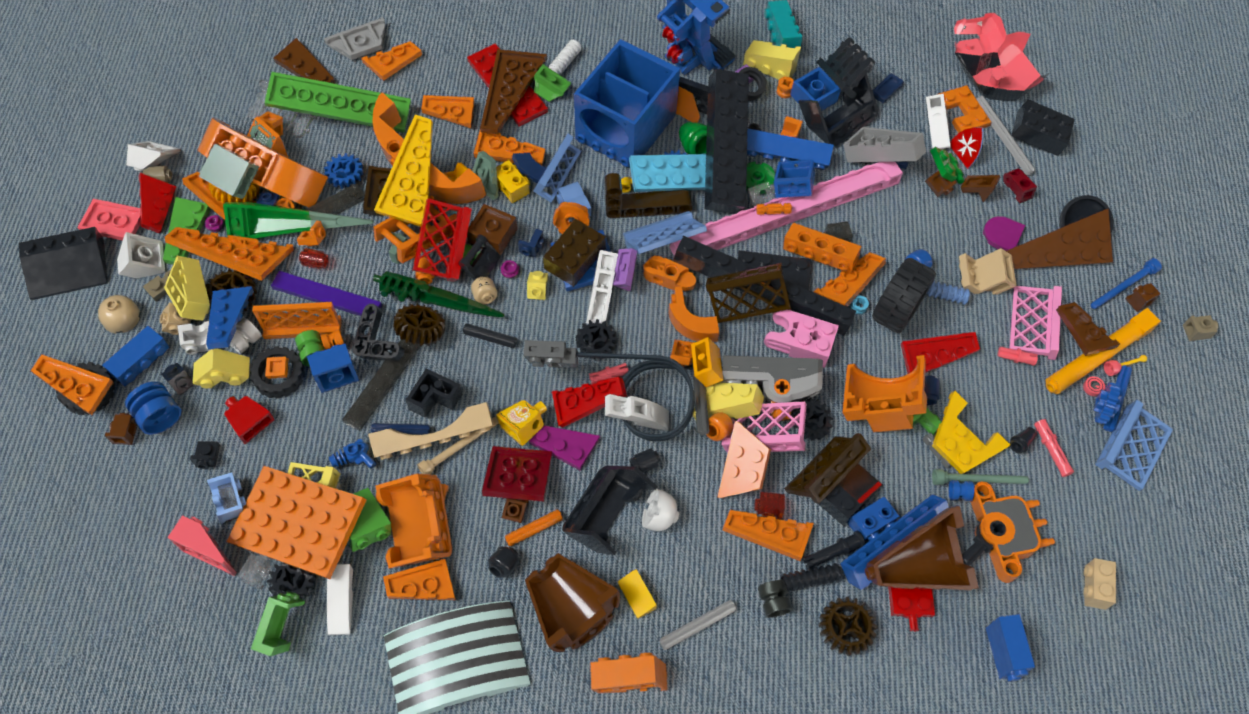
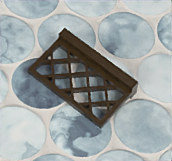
M781 263L707 278L705 286L707 292H709L718 323L791 309ZM780 279L781 286L778 290L769 286L771 280ZM758 283L763 286L759 294L750 289L753 284ZM740 287L745 291L741 297H738L731 293L732 290ZM765 289L775 293L771 300L761 296ZM722 291L726 296L720 301L715 298L714 292ZM747 292L756 297L752 304L743 300ZM777 295L785 299V305L778 306L773 303ZM728 296L738 301L733 308L724 303ZM758 299L767 303L765 309H759L754 306ZM740 303L749 307L747 312L744 313L737 311L736 308ZM722 306L731 311L728 316L720 317L719 310Z
M856 433L852 438L835 436L784 489L789 494L811 497L814 503L820 504L871 450V447L860 433Z

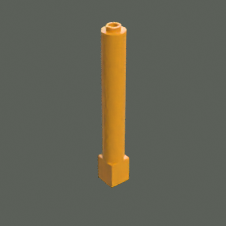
M1146 308L1134 316L1127 324L1108 336L1110 339H1116L1120 343L1117 348L1085 356L1084 353L1046 378L1047 390L1054 394L1061 393L1127 346L1152 332L1161 321Z

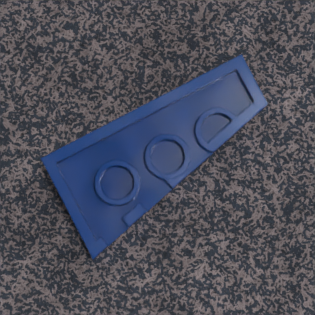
M252 286L213 291L206 341L208 350L229 347L237 330L236 324L241 321L242 311L244 308H247L248 298L254 292Z

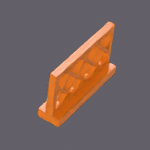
M332 302L253 306L252 311L263 329L262 336L264 339L296 338L298 334L307 330L318 331L320 335L325 333L332 334L333 331L338 329L341 332L342 319L340 315H337Z

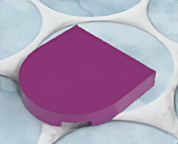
M997 216L987 221L983 228V235L988 240L987 243L996 249L1002 248L1007 251L1016 247L1025 225L1007 217Z

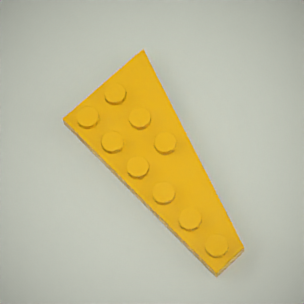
M414 115L374 211L376 213L421 227L426 199L429 198L432 119Z

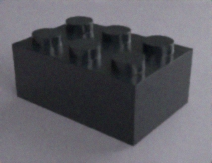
M1027 99L1017 111L1011 136L1059 156L1069 145L1075 119Z

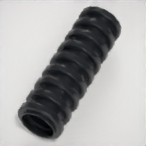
M833 563L832 566L828 564L826 567L820 566L819 569L814 567L813 570L811 568H808L807 571L803 569L801 572L795 571L794 574L792 572H789L788 575L783 573L781 580H784L787 592H789L790 590L795 591L796 588L802 590V587L805 589L809 586L815 587V584L821 586L822 583L826 585L828 582H840L841 572L839 566Z

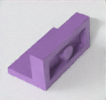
M632 248L619 249L613 280L614 286L631 291L637 250Z

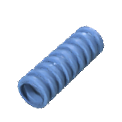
M933 281L927 294L928 297L932 295L934 298L939 297L941 300L945 298V301H956L958 304L962 302V305H966L969 300L970 290H964L963 287L959 289L958 286H946V283L942 285L940 282L935 283Z

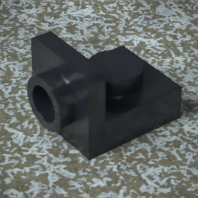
M198 441L195 455H190L191 462L200 469L216 467L220 444L213 441Z

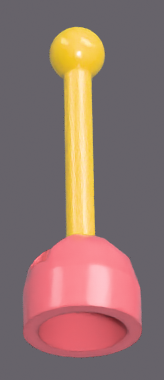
M1141 355L1137 359L1118 363L1117 360L1106 361L1103 366L1104 371L1108 376L1120 373L1123 365H1130L1140 361L1146 362L1147 356Z

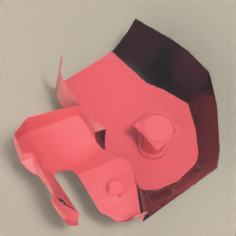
M986 13L984 17L968 20L964 18L956 22L954 27L955 34H978L980 36V40L959 41L958 44L955 42L954 46L956 48L955 55L966 76L984 97L999 101H1016L1050 74L1040 75L1023 53L1031 34L1015 32L1007 35L1001 17L995 13Z

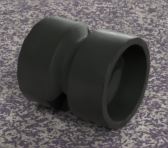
M784 580L769 581L758 587L760 598L765 601L763 608L767 618L779 617L793 610L790 598L785 596L787 588Z

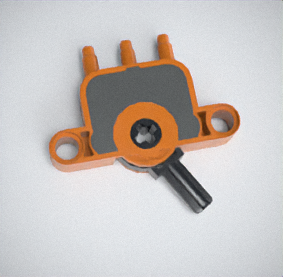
M978 482L974 486V497L970 502L976 519L980 522L975 529L974 543L962 554L963 563L970 566L984 551L986 553L991 551L989 554L998 578L1004 583H1011L1022 573L1020 559L1031 557L1039 548L1053 545L1055 540L1053 538H1040L1037 528L1047 525V520H1033L1030 508L1040 505L1039 500L1025 501L1019 496L996 499L993 488L989 483ZM977 491L982 492L984 496L979 495ZM1006 567L1012 570L1013 575L1007 572Z

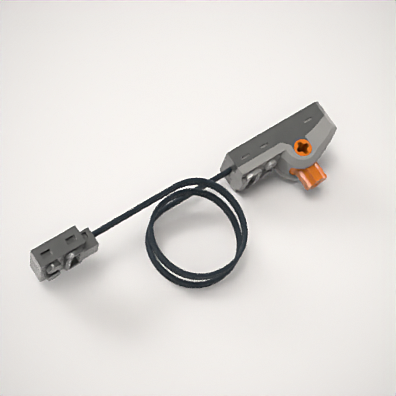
M524 341L523 356L534 367H544V364L554 368L578 367V357L647 360L633 366L623 377L625 390L634 377L646 370L676 369L681 373L690 389V404L685 418L676 428L662 434H648L635 429L627 420L622 419L634 435L644 440L665 441L672 439L685 430L692 418L695 405L694 390L686 370H692L693 365H685L683 367L674 359L661 355L578 352L576 348H567L564 341ZM723 355L722 371L724 381L722 383L756 384L758 387H762L764 398L768 403L800 402L804 398L807 400L820 394V390H822V359ZM775 409L771 412L770 416L775 419L782 411ZM785 416L781 421L790 419L787 416Z

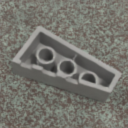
M862 127L843 144L847 162L917 161L926 152L923 133Z

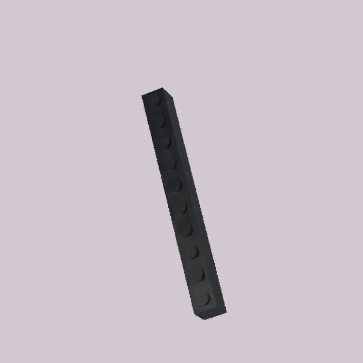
M686 236L682 237L673 259L674 262L708 277L757 268ZM780 279L771 280L769 286L778 290L781 286ZM785 280L791 309L789 310L839 325L837 333L843 336L846 334L852 324L856 310ZM758 283L750 287L751 290L758 294L763 288ZM736 287V288H735V289H738V290H740V291H742V292L745 291V290L741 289L740 287ZM765 289L761 296L771 300L775 293ZM778 295L773 301L778 306L786 304L785 299Z

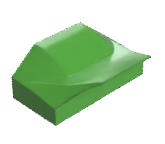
M544 64L534 75V92L548 102L556 97L563 96L571 85V82Z

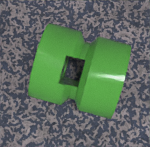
M307 330L298 334L295 338L302 364L305 366H310L307 358L308 355H312L316 351L325 350L318 331Z

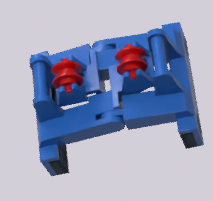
M667 0V6L657 15V20L665 23L662 26L664 29L662 37L667 38L668 43H670L667 46L668 51L665 58L671 60L673 64L680 68L683 75H686L700 64L708 71L713 68L723 70L735 60V54L710 34V26L713 28L715 23L718 24V21H721V19H724V16L726 17L727 14H730L729 6L722 0ZM685 4L693 10L689 16L686 15ZM692 49H694V51H695V53H696V55H695L694 57H693Z

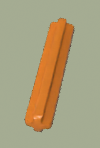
M555 510L505 535V540L509 546H512L562 521V514L559 510Z

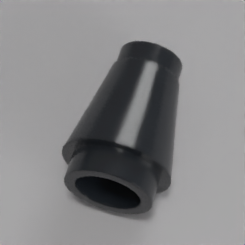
M1027 427L1011 437L1010 448L1018 454L1027 452L1037 436L1036 430L1032 427Z

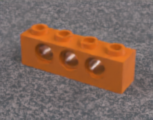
M792 223L783 245L784 250L852 273L859 259L862 247L796 223Z

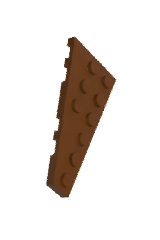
M497 50L480 126L482 133L498 134L533 82L534 75L548 59L547 54Z
M1105 209L1007 250L1006 252L1012 255L1014 269L1112 263L1109 210Z

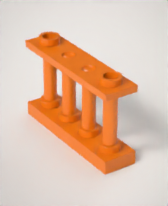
M430 195L429 199L434 200V196ZM430 204L429 211L434 217L439 212L435 209L434 205ZM453 214L448 218L452 222L456 219L457 215ZM443 215L435 218L439 221L438 225L440 228L448 224ZM390 217L373 227L375 241L378 242L387 238L397 247L398 260L403 264L415 257L419 234L407 226L410 223ZM427 223V231L429 232V234H432L435 231H437L434 225L431 226L429 223ZM450 226L442 230L447 238L453 235ZM402 230L410 239L402 242L391 232L394 233ZM439 232L431 236L436 244L443 241ZM429 239L423 241L422 244L425 250L433 246Z

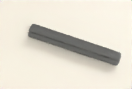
M693 368L697 432L704 436L709 433L706 389L694 377Z

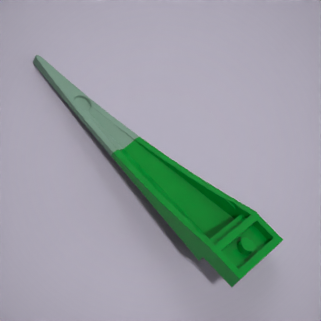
M225 202L223 204L227 238L228 235L255 239L310 231V228L316 221H321L325 229L365 225L374 222L370 219L251 202Z

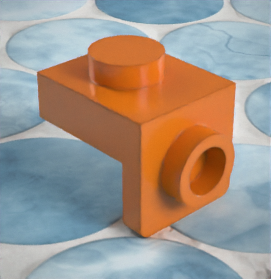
M316 221L310 228V231H303L297 238L298 245L314 246L321 243L326 236L325 228L322 226L321 221Z

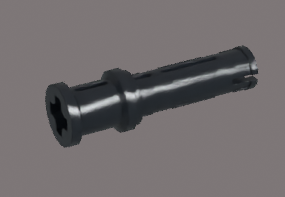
M857 530L851 536L839 538L837 543L802 557L803 563H807L805 567L808 569L841 554L847 556L851 551L865 545L864 538Z

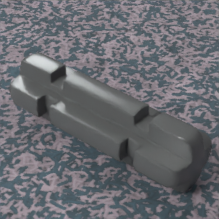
M932 433L925 435L923 438L924 443L930 446L929 449L938 460H942L941 463L945 468L951 467L952 465L932 447L935 436Z

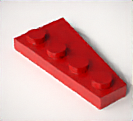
M976 332L902 341L900 344L907 374L916 368L918 363L917 356H925V373L980 350Z

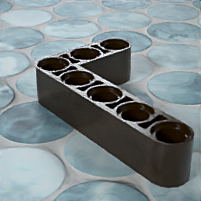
M609 173L604 178V201L608 218L676 215L688 211L691 212L693 209L691 193L687 190L622 194L621 176L619 174Z

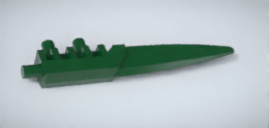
M389 271L384 272L382 276L376 274L373 276V281L379 283V291H381L380 294L383 297H387L388 294L394 291L395 296H398L400 302H404L409 296H412V301H417L419 298L421 303L425 304L431 303L479 315L504 317L502 312L461 295L430 286L425 281Z

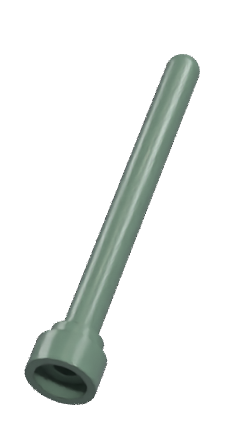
M934 469L932 472V482L934 485H944V483L950 482V480L1027 484L1029 482L1027 476L950 474L943 469Z

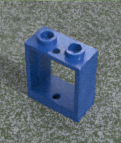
M814 160L778 162L774 179L775 197L812 196L815 179Z

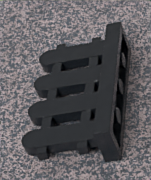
M849 37L840 43V46L832 55L828 56L829 59L827 61L820 57L816 63L844 93L853 99L857 95L853 88L857 87L860 84L859 81L872 71L871 68L875 65V60L871 57L868 58V54L864 50L861 51V47L858 44H854L855 41Z

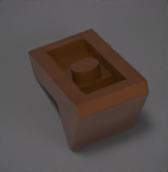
M967 175L960 188L963 193L979 192L984 202L995 189L1001 177L1000 175Z

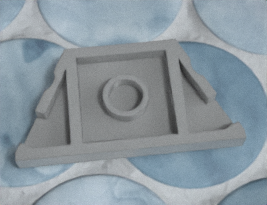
M380 18L326 37L324 41L326 45L350 60L362 57L382 49L385 20Z

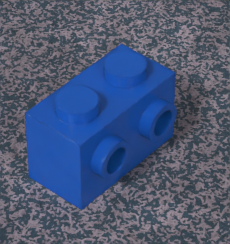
M884 496L851 516L848 525L854 532L858 530L863 536L864 541H871L881 531L895 523L899 515Z

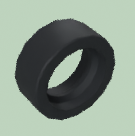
M745 67L739 73L749 74V77L753 78L758 85L756 92H748V101H754L766 89V78L757 68Z

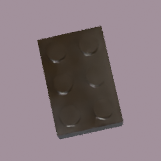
M575 219L543 256L544 269L574 287L597 260L599 250L604 251L606 249V236Z

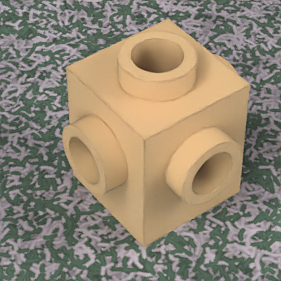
M169 302L160 315L162 331L172 335H179L177 325L190 324L191 319L180 317L174 304Z

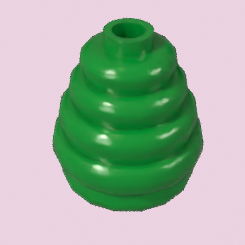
M696 122L684 123L680 127L678 134L685 152L688 155L706 154L707 125Z

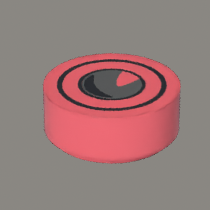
M1092 376L1084 382L1083 388L1088 395L1095 397L1099 395L1101 389L1105 390V384L1102 379Z

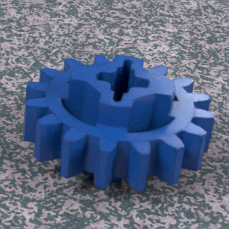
M347 153L342 157L338 154V158L332 156V162H326L327 166L324 167V174L328 177V183H333L335 188L340 185L341 189L346 185L350 188V184L357 185L356 180H362L361 175H364L363 165L360 163L359 158L355 159L353 154L348 157Z
M1109 382L1105 390L1101 389L1095 399L1093 411H1095V422L1106 425L1110 417L1114 418L1120 408L1122 398L1119 392L1121 389L1120 385Z

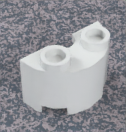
M209 321L199 326L192 324L177 325L180 346L186 350L187 354L194 355L198 352L209 351L206 345Z

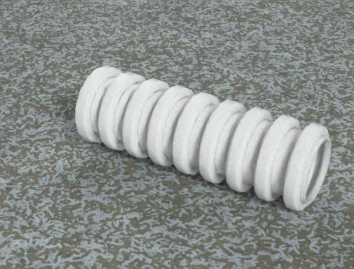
M570 40L548 68L561 76L562 72L565 71L582 50L580 43L576 40Z

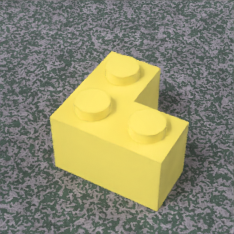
M211 349L194 363L193 384L206 389L214 387L220 381L227 382L233 386L240 385L249 378L250 357L221 349Z

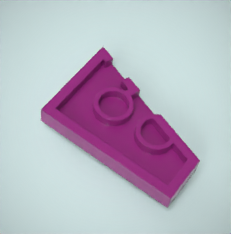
M543 426L529 440V444L543 451H552L553 457L581 470L600 440V436Z

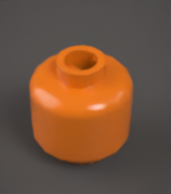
M717 412L708 418L709 433L706 436L709 439L721 441L733 431V422L727 414Z

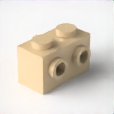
M1094 558L1084 568V606L1106 610L1116 603V562Z

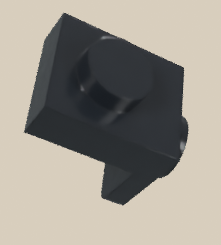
M178 363L168 366L161 373L178 395H181L194 385L191 377Z

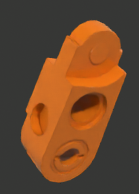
M655 255L650 257L643 266V276L649 282L674 290V287L682 286V290L685 292L695 288L696 277L693 273L689 272V268L672 260Z

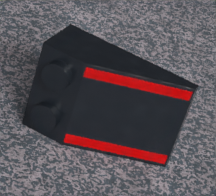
M857 464L819 505L844 527L849 522L851 516L858 513L883 487V484L861 465Z

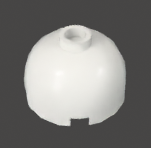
M654 490L647 500V503H649L648 510L644 509L642 526L652 531H663L668 529L672 523L677 522L679 512L677 511L676 500L671 494L663 490Z

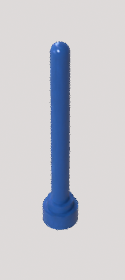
M1151 258L1145 262L1143 269L1092 302L1091 308L1097 309L1147 274L1157 273L1162 269L1161 263L1157 259Z

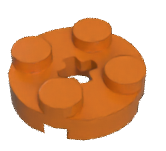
M562 202L554 212L553 224L561 234L572 223L569 222V217H573L589 226L590 216L588 209L578 203Z

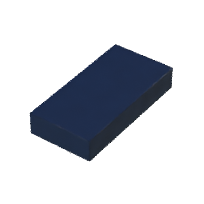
M890 73L872 90L874 98L884 104L903 86L904 81Z

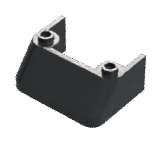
M867 74L859 81L860 84L853 88L857 95L851 99L843 92L844 105L825 118L818 101H798L807 127L825 143L834 146L840 144L878 116V107Z
M604 466L597 472L563 524L562 530L569 537L597 553L615 555L617 551L610 546L611 537L606 534L626 502L637 501L644 489L656 490L657 486L635 466Z

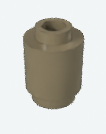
M153 166L143 169V174L166 183L172 180V171L167 166Z

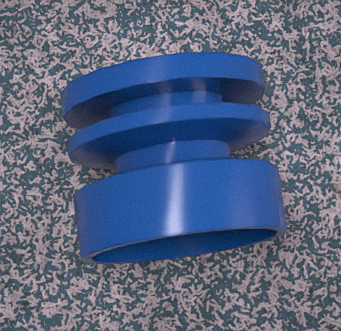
M158 381L138 386L125 400V407L144 434L152 435L163 432L172 427L181 416L180 407L171 397L164 384Z

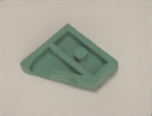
M484 151L478 152L473 172L482 179L486 195L492 200L498 199L496 160Z

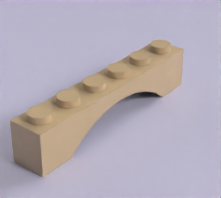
M488 402L467 407L462 415L451 425L435 433L411 435L389 428L368 434L374 458L380 456V459L383 460L393 457V452L400 451L401 455L412 452V447L415 446L423 449L432 446L431 442L439 440L440 444L449 442L452 436L458 435L460 439L470 436V432L478 430V433L489 431V426H493Z

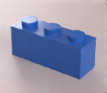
M147 326L102 366L125 387L134 381L143 370L150 367L151 363L159 356H162L170 347L163 337Z

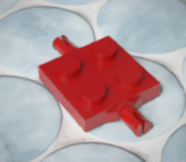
M888 587L891 616H902L909 619L911 632L919 631L918 618L935 616L932 589Z

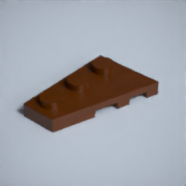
M1077 303L1060 305L1056 309L1085 356L1115 349L1120 345L1116 339L1112 340L1106 335L1107 331L1103 327H1097L1092 322V317Z

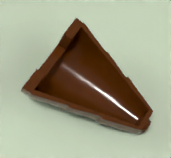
M956 505L944 509L924 525L917 527L902 540L894 542L867 563V568H865L867 579L878 586L914 589V587L939 590L941 588L957 590L979 588L974 567L964 564L956 533V528L964 527L960 506Z

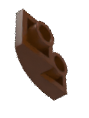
M507 498L501 518L522 523L529 500Z

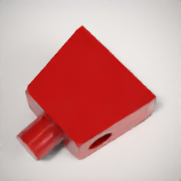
M232 396L225 402L229 409L225 411L224 415L244 445L274 421L273 416L266 408L248 396H244L240 400Z

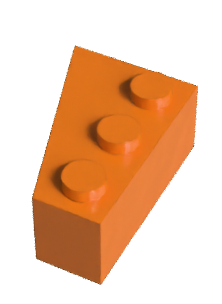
M641 653L640 657L633 658L631 655H621L616 660L604 657L599 658L598 662H591V690L597 693H620L632 689H640V692H645L647 688L659 687L661 691H668L666 664L653 655V653Z

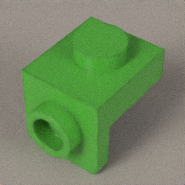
M926 408L925 414L913 415V426L919 423L928 433L933 435L936 434L939 424L942 423L939 417L928 408Z

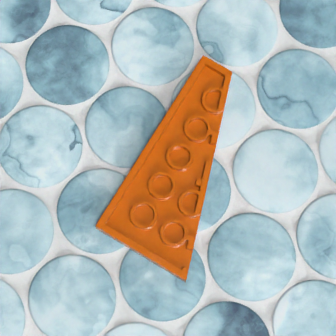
M180 227L174 228L165 236V243L261 281L294 251L292 244L280 246L277 245V242L272 241L269 244L260 243L257 239L228 235L227 238L219 236L218 233L211 232L210 235L201 234L199 230Z

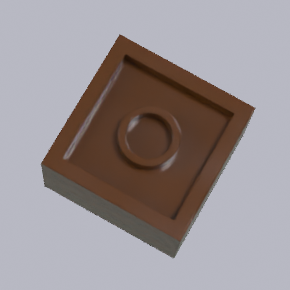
M483 204L468 227V243L474 245L475 239L481 234L502 255L517 231L516 217Z

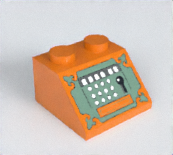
M258 116L254 118L247 136L288 157L280 135Z

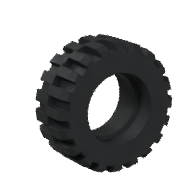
M913 258L905 259L881 295L872 314L874 321L895 333H901L929 291L936 277L935 271Z

